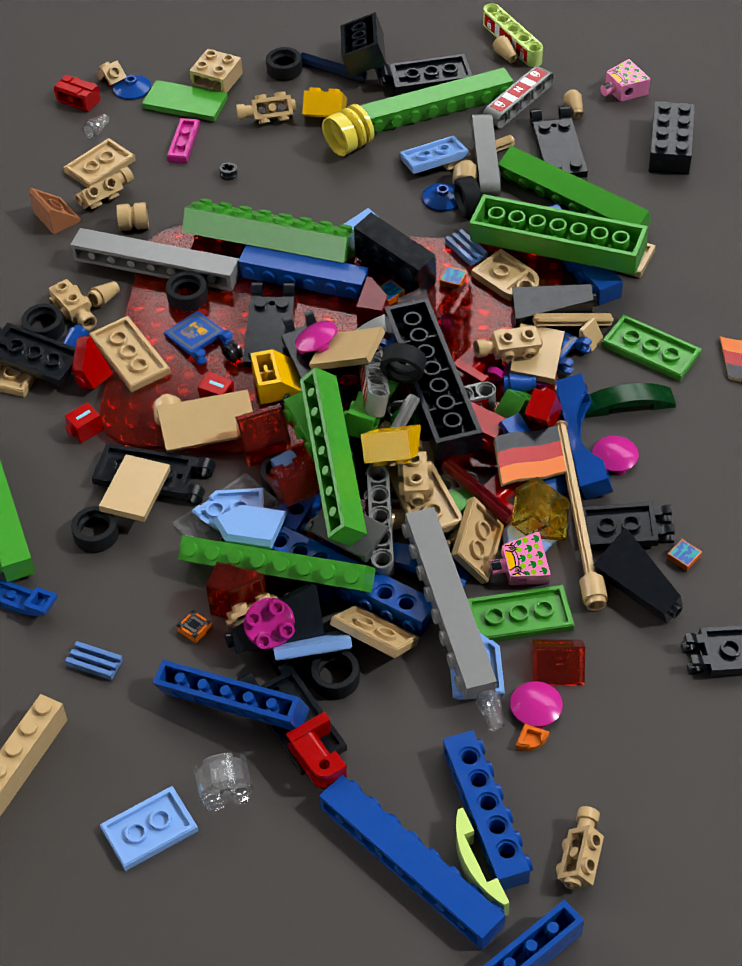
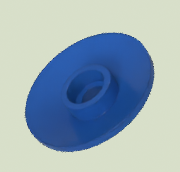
M137 74L126 75L125 79L113 85L114 94L124 100L140 99L146 96L151 89L150 80L145 76Z
M435 183L424 190L422 199L428 208L440 212L451 211L457 208L453 184Z

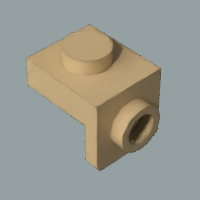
M118 60L99 66L100 70L96 73L99 81L106 78L109 85H113L126 78V74Z

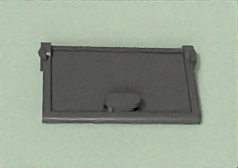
M322 507L315 518L310 519L307 523L305 531L313 533L352 553L364 562H368L373 555V550L389 530V526L363 514L367 534L349 546L328 538Z

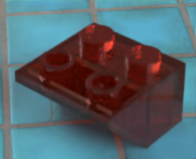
M466 283L447 292L434 312L446 343L453 345L456 339L462 336L466 322L469 323L473 315V310H470L473 301L471 284Z
M280 404L235 417L239 448L247 467L261 464L268 456L274 453L292 450L291 438Z
M305 454L293 458L291 464L286 466L281 464L271 468V473L265 475L280 502L287 507L320 492L314 458L305 456Z
M217 562L206 583L210 614L228 619L226 613L232 611V606L242 602L249 604L256 601L255 597L266 593L264 574L256 570L239 568L233 564Z

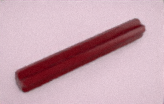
M447 458L442 462V469L501 521L508 523L513 519L514 512L453 459Z

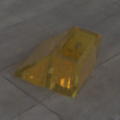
M536 477L516 488L512 526L525 536L539 532L541 539L564 541L567 539L570 501L549 484Z

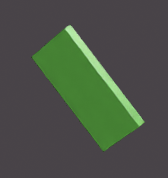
M156 80L143 100L142 108L215 122L228 99V93Z
M624 314L602 340L601 344L602 347L677 381L683 379L702 352V349Z
M563 585L468 599L480 633L494 642L574 630L575 625Z

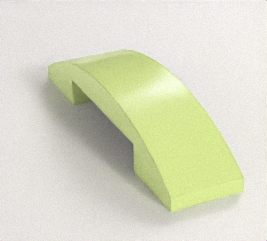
M460 808L457 811L456 849L464 875L469 884L473 883L479 887L483 896L490 902H496L503 909L505 916L509 914V900L498 878L489 882L486 881L469 846L474 844V829L464 809Z

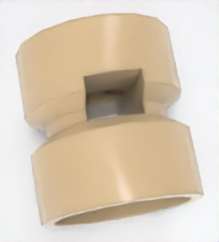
M146 202L134 203L133 207L129 204L117 205L119 231H130L133 227H136L137 230L149 229Z

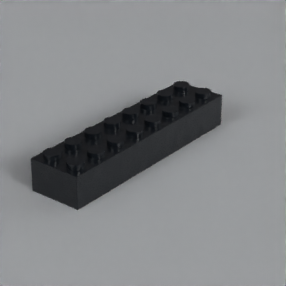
M424 298L384 307L385 327L391 343L413 345L420 349L427 358L422 379L415 383H407L410 393L420 399L416 409L421 415L422 424L436 461L481 451L482 429L429 299ZM399 362L400 364L409 365L404 362Z

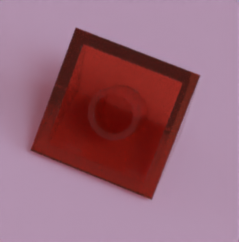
M531 639L532 682H544L549 685H585V645L583 640Z

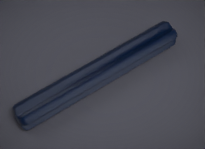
M305 52L301 53L302 64L360 82L367 80L368 73L366 71L360 76L354 75L350 77L344 64Z

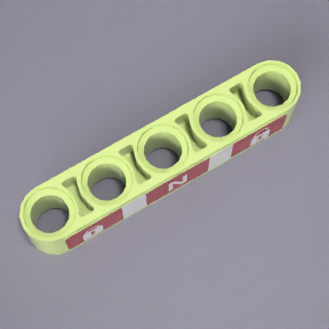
M494 3L485 5L483 12L484 27L496 38L499 36L509 38L518 54V58L529 67L540 66L543 57L542 43L499 5Z

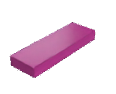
M180 118L167 154L168 162H188L200 127V120Z

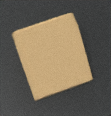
M593 317L579 329V338L588 337L592 340L588 346L591 347L590 352L597 348L603 340V335L597 321Z

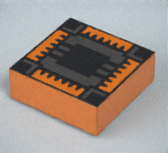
M194 610L176 626L179 633L194 643H197L213 627L210 620Z

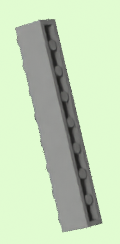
M80 228L70 244L75 261L167 279L180 272L192 271L204 277L207 287L227 291L233 290L240 276L239 258Z
M431 507L406 513L405 523L402 524V532L405 539L409 538L411 558L417 561V576L420 581H424L425 599L432 604L431 615L433 622L440 627L439 639L441 645L446 646L448 650L446 657L449 668H454L456 673L454 681L457 691H462L465 700L494 693L497 680L435 508Z

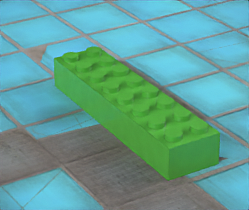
M483 194L469 222L471 242L634 275L637 272L648 240V226L485 194Z
M200 199L198 202H192L191 205L186 206L184 209L183 233L345 263L355 256L354 229L350 225L342 224L338 227L333 226L332 222L329 221L312 222V219L308 217L295 219L292 218V215L286 213L274 215L269 210H259L257 212L252 211V208L248 206L236 208L232 207L231 203L226 202L214 204L210 199Z

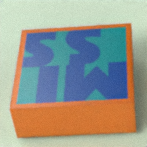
M446 266L439 280V285L460 291L467 277V271Z
M392 280L380 286L387 295L388 305H392L405 296V290Z
M681 539L668 553L667 559L683 570L688 571L701 558L702 551Z

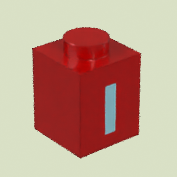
M209 372L199 382L197 387L199 398L235 392L233 380Z
M88 402L65 415L67 424L65 430L71 438L75 437L81 444L103 431L100 414Z

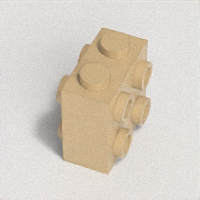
M207 49L189 70L191 86L225 93L231 89L243 74L241 57Z

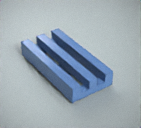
M460 229L458 234L454 232L451 238L449 236L445 237V243L470 266L487 258L488 252L478 243L471 242L470 236L463 229Z
M76 641L75 649L70 651V657H67L65 660L66 666L112 681L123 662L122 655ZM79 658V659L88 661V662H90L91 664H87V663L78 661V660H76V659ZM100 665V666H103V667L110 668L111 670L109 671V670H106V669H103V668H100V667H97V666Z

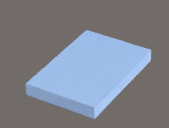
M454 135L399 153L400 160L413 174L470 157L469 150Z
M338 630L325 632L323 636L285 643L272 649L275 660L279 661L351 649L352 641L349 634Z
M173 786L100 824L103 834L125 871L198 832V826Z

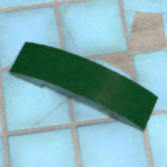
M653 383L622 384L589 394L591 405L585 416L586 418L609 415V409L652 404L653 410L676 408V402L670 387Z

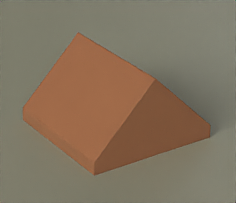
M30 187L29 195L33 212L53 234L80 222L81 218L61 197Z

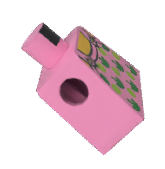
M628 59L607 71L605 84L600 87L601 93L604 96L612 94L619 101L649 94L650 78Z
M539 532L502 545V558L489 561L491 574L506 573L509 585L549 584L551 574Z

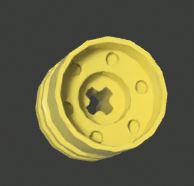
M352 104L342 109L340 113L336 112L323 120L322 129L325 140L333 152L339 156H345L356 150L357 147L360 148L374 139L372 121L368 113L358 104Z

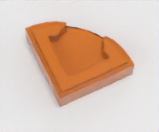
M524 724L516 743V750L532 751L541 747L548 740L550 732Z

